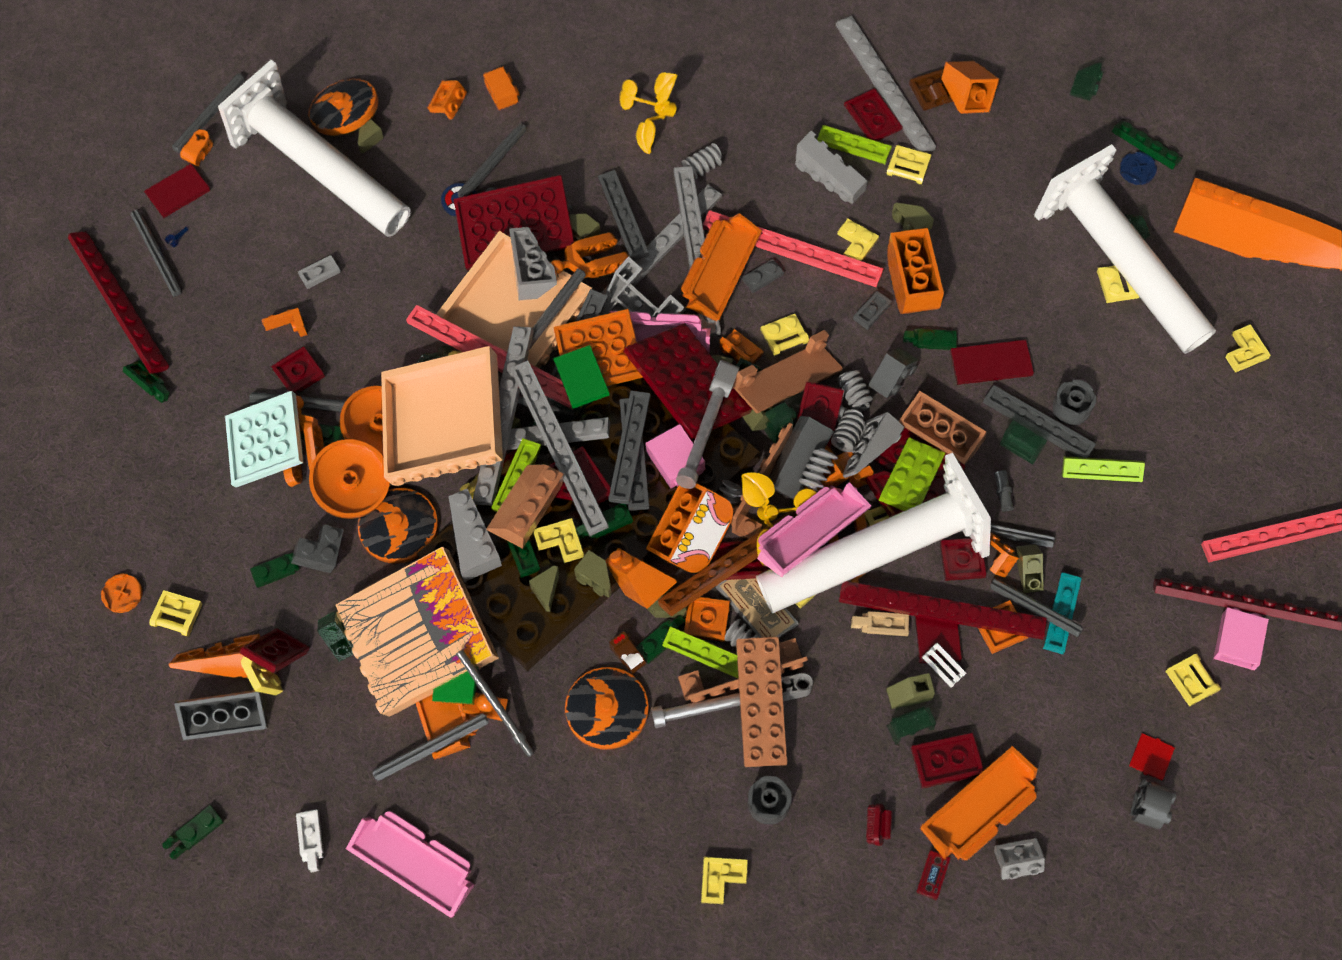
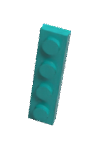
M1062 572L1052 609L1072 620L1082 578ZM1049 622L1043 649L1064 654L1069 632Z

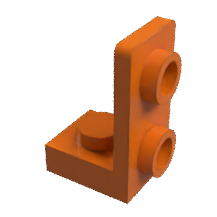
M298 308L289 309L283 313L270 315L262 319L266 331L291 323L294 332L298 331L300 337L307 335Z
M844 452L837 456V460L843 470H845L848 460L854 455L852 452ZM869 465L857 474L848 477V481L852 486L860 488L867 484V477L873 475L874 471Z
M990 533V544L1001 553L994 560L990 571L1005 578L1019 558L1013 554L1014 549L1006 544L1002 545L999 542L1001 539L995 534Z

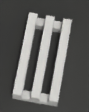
M938 643L922 656L926 663L951 688L966 674ZM936 649L959 672L958 675L934 652ZM930 655L953 677L951 681L928 658Z

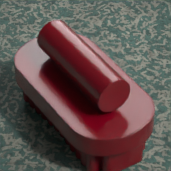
M882 803L868 805L866 841L869 844L882 846L884 839H891L892 811L885 810Z

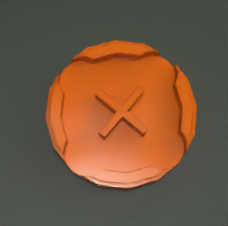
M124 573L114 575L108 579L104 589L102 588L101 599L104 605L112 612L117 613L128 612L135 608L143 595L142 586L138 579Z

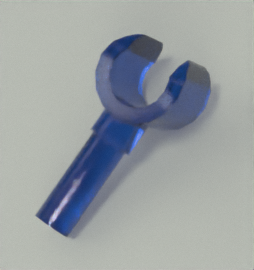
M183 228L175 236L172 234L167 235L165 242L167 244L170 243L173 248L179 244L178 240L188 231V228Z

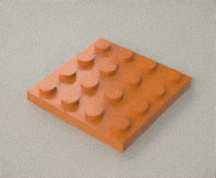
M629 309L554 327L560 356L588 345L591 346L606 386L643 378L623 352L626 346L636 343Z

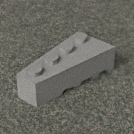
M810 131L797 144L795 165L800 171L810 174L814 181H820L824 184L827 190L837 193L843 201L853 204L866 190L867 180L850 165L845 166L842 158L837 153L833 155L827 149L828 145L824 141L820 143L814 138L816 134Z
M468 488L450 495L449 502L463 581L466 582L498 568L502 564Z

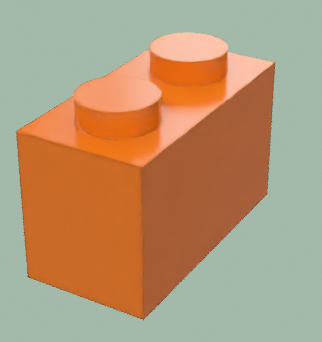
M503 67L483 74L485 85L498 110L518 103L517 96H519V91L516 85H512L511 75L509 72L506 73Z

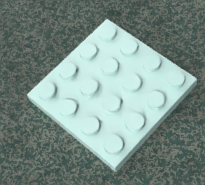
M294 392L284 393L225 416L232 486L239 487L303 463L297 401Z

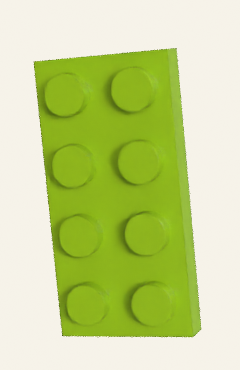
M908 438L880 495L879 501L902 511L922 504L945 456V452Z

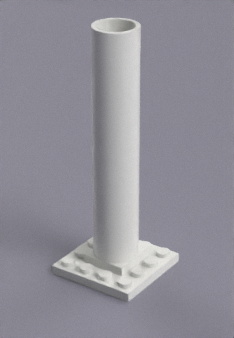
M270 60L218 105L230 144L235 149L243 146L252 134L260 133L385 236L391 237L395 235L408 221L411 210L406 204L285 108L287 102L277 64L274 61Z
M1110 145L1052 178L1034 216L1038 221L1042 218L1048 219L1055 213L1054 211L1058 209L1062 211L1068 206L1184 354L1189 353L1206 342L1216 332V329L1099 184L1116 152L1114 146Z
M953 452L945 456V464L943 465L945 470L943 475L945 494L817 549L783 577L772 569L757 575L758 585L772 613L780 611L960 531H963L966 537L970 536L972 539L971 545L976 553L979 552L982 558L989 556L991 517Z

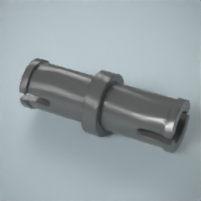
M997 471L994 475L998 488L996 494L1000 499L1001 511H1012L1014 509L1011 497L1012 488L1009 487L1007 471Z

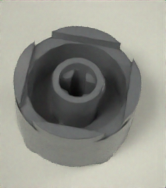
M1081 380L1063 383L1059 387L1053 401L1054 415L1060 421L1070 425H1080L1090 417L1096 404V395H1094L1093 388Z
M764 776L750 787L748 794L749 812L755 820L763 824L771 825L783 821L790 809L791 791L780 778ZM767 797L772 798L771 803H767Z
M1144 779L1138 786L1142 788L1141 792H1136L1130 812V815L1134 817L1131 820L1160 829L1164 823L1169 824L1172 812H1170V807L1176 799V792L1169 787Z

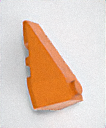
M255 634L234 638V643L222 646V642L216 643L215 646L208 648L205 652L203 648H198L177 654L169 663V666L175 669L247 678L241 665V660L244 656L240 654L243 646L260 638V635Z

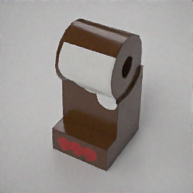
M624 631L609 641L610 649L632 674L646 665L644 658L631 643Z

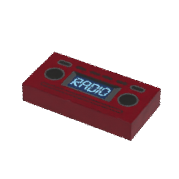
M929 851L916 893L935 900L938 899L950 857L944 859L941 854Z

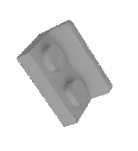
M1037 838L994 846V852L1001 868L1000 876L1002 880L1044 872L1045 858Z

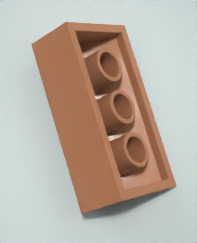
M921 391L918 392L898 421L905 428L947 454L953 452L955 458L964 465L975 455L986 439V431Z
M527 465L488 525L487 530L523 549L563 485L564 474L548 465Z

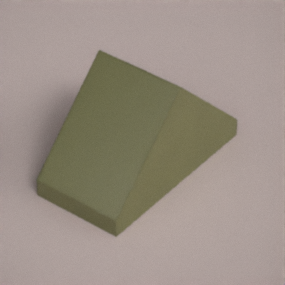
M371 119L359 128L358 146L361 153H365L383 139L381 128Z
M558 566L549 568L529 581L532 591L548 612L551 611L559 578Z

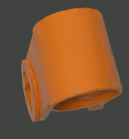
M205 130L196 131L182 148L181 158L199 166L201 160L205 159L213 147L208 132Z

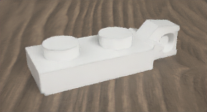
M316 809L296 813L300 855L303 862H308V870L310 872L319 871L318 859L323 858L319 811Z

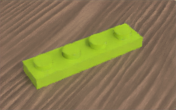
M825 125L822 126L817 138L820 143L824 141L828 147L882 164H886L892 147Z
M522 438L492 505L493 511L497 512L526 466L535 464L542 448L541 444Z
M1064 457L1062 477L1143 482L1145 462Z
M670 626L662 646L739 678L737 655Z

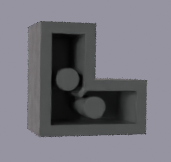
M901 348L887 353L868 386L886 398L897 395L902 387L900 385L901 381L915 373L917 369L915 365L918 359Z
M324 524L319 532L317 542L299 538L295 545L291 564L331 573L336 565L344 529Z

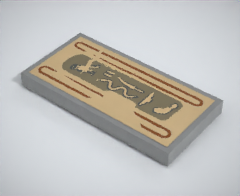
M757 579L724 580L716 586V589L726 601H730L731 607L746 625L753 630L752 632L755 635H759L758 638L778 637L780 639L799 624L787 608L775 613L770 611Z

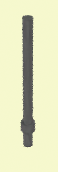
M463 649L459 650L456 653L457 657L513 735L512 739L514 742L520 745L527 757L531 756L534 750L527 742L524 732L515 725Z

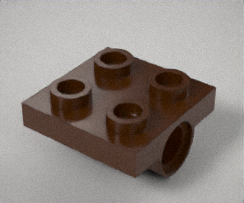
M943 69L910 79L909 85L923 111L953 102L941 79Z

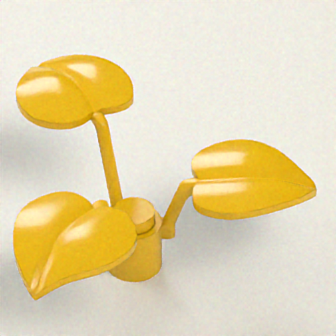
M663 72L658 75L654 86V91L657 94V103L635 97L637 85L633 80H626L622 84L620 104L624 110H629L635 100L655 106V112L658 114V116L647 118L645 123L642 122L638 126L636 139L640 148L645 153L651 154V146L656 131L653 120L664 119L665 116L673 117L676 113V104L667 100L678 76L677 74Z
M744 473L741 475L742 493L745 501L750 506L759 507L757 510L759 519L763 520L770 528L773 527L770 521L775 520L778 513L796 511L799 506L817 493L811 489L800 490L794 497V508L777 509L774 505H768V498L775 492L774 484L770 478L760 473ZM768 529L763 530L757 538L758 556L761 552V550L759 549L760 544L758 543V539L761 535L767 532Z

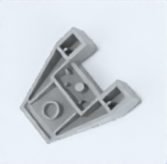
M628 256L614 273L605 294L608 296V300L601 315L608 314L610 311L629 309V312H647L651 317H657L659 313L683 314L686 308L672 295H669L659 308L649 301L633 286L645 270Z

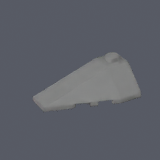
M529 227L510 228L518 300L538 299L557 285L555 268L552 263H549L545 252L540 249L538 241Z
M888 412L865 421V427L862 429L863 431L857 440L858 444L851 451L854 455L848 460L843 476L847 478L857 474L892 444L896 443L901 438L904 426Z

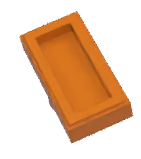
M483 693L475 694L474 705L464 704L462 713L476 716L484 713L487 718L502 721ZM496 697L506 710L508 699Z

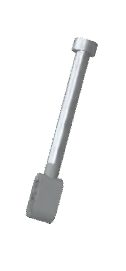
M722 359L718 364L709 390L713 393L685 468H681L676 477L677 484L686 489L694 488L697 483L698 474L696 471L723 397H728L739 370L738 366Z
M801 673L782 677V687L786 690L785 693H782L783 701L808 696L813 685L811 676ZM800 682H805L808 685V687L806 689H801L798 687L797 684ZM740 693L668 709H662V706L652 707L651 711L655 728L666 726L665 722L740 706Z

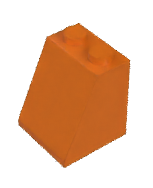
M975 61L946 62L941 79L959 113L989 112L999 78Z
M620 548L612 552L605 560L608 569L623 593L646 609L677 583L674 578Z

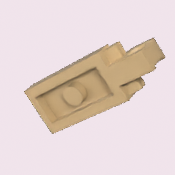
M868 611V613H863L862 617L853 616L851 628L862 629V632L867 634L908 636L909 615Z

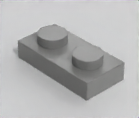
M331 255L298 271L307 289L341 273Z

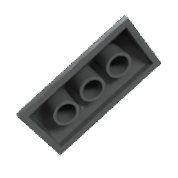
M799 417L768 477L773 482L776 492L794 500L797 492L805 488L799 482V479H806L802 473L803 471L809 472L806 468L807 464H813L809 460L810 457H816L813 450L826 448L834 432L832 429L810 417Z
M240 692L175 701L174 703L183 740L267 729L266 699L261 692Z

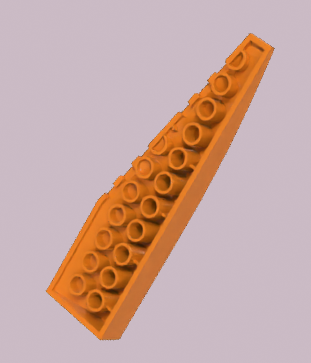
M1198 178L1194 179L1174 229L1175 233L1247 258L1256 257L1262 258V260H1277L1283 263L1292 262L1299 265L1326 269L1335 268L1342 271L1341 230L1265 201Z

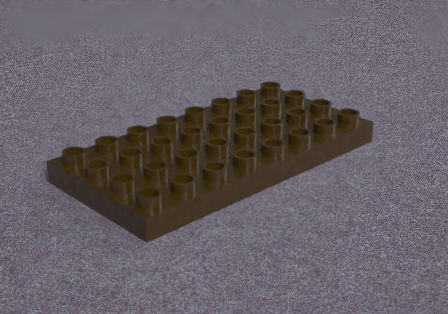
M639 378L612 385L608 389L609 396L593 401L570 421L609 418V438L571 442L568 444L572 452L583 446L611 487L622 435L620 399L629 398L630 391L650 393V402L643 432L649 509L629 511L633 518L632 523L599 538L587 536L579 539L584 556L590 550L606 560L612 552L620 548L648 563L655 554L648 551L646 547L678 488L677 486L669 487L647 454L646 442L674 428L679 423L645 379ZM728 423L712 430L702 454L705 460V470L698 476L697 484L716 494H723L719 490V487H726L722 480L736 483L742 474L747 473L759 462L760 452ZM547 445L541 446L542 448L534 465L549 466L554 463V460ZM502 480L501 482H499L498 489H497V494H498V491H499V489H500V487H501V485H502V483H503V480ZM555 497L550 504L552 510L542 517L535 529L571 518L575 529L584 523L572 500ZM608 499L598 506L601 512L622 503L609 502ZM477 505L476 508L487 529L497 512L492 510V506ZM452 523L420 550L417 556L418 559H421L435 550L444 547L450 551L461 575ZM488 531L502 566L464 582L485 629L529 671L604 603L608 597L598 595L588 584L583 585L577 581L574 569L582 558L564 563L559 545L539 551L534 533L530 536L529 541L541 571L521 578L507 540ZM558 566L559 578L551 611L548 612L532 591L529 581L549 568ZM607 567L612 595L620 586Z

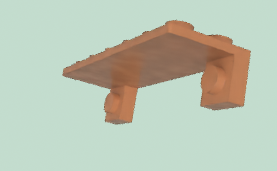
M823 330L810 337L804 350L766 369L757 372L755 366L751 365L738 371L733 388L755 413H760L803 391L806 381L817 384L841 372L843 368L825 349L829 334Z
M789 422L786 428L783 427L778 435L780 439L777 444H772L768 459L764 458L760 465V474L769 477L792 433V423ZM742 494L740 506H735L733 509L730 525H732V533L747 540L761 530L762 524L746 516L752 506L747 504Z
M779 638L737 639L744 766H786L787 754Z
M795 638L779 643L781 674L785 673L784 668L788 667L789 671L803 667V662L808 661L807 656H801ZM698 670L678 677L685 701L690 700L691 703L704 700V695L709 693L711 697L725 693L724 688L730 687V690L739 688V679L704 690Z

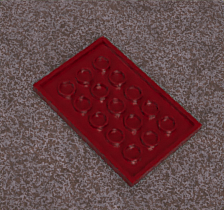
M561 175L453 199L467 271L472 268L499 231L510 237V228L529 227L538 241L540 249L545 254L564 250L567 246L574 243Z
M686 323L626 346L623 352L675 420L682 426L689 438L694 439L697 436L713 393L709 390L718 364ZM733 387L728 397H723L712 430L748 415L753 410Z

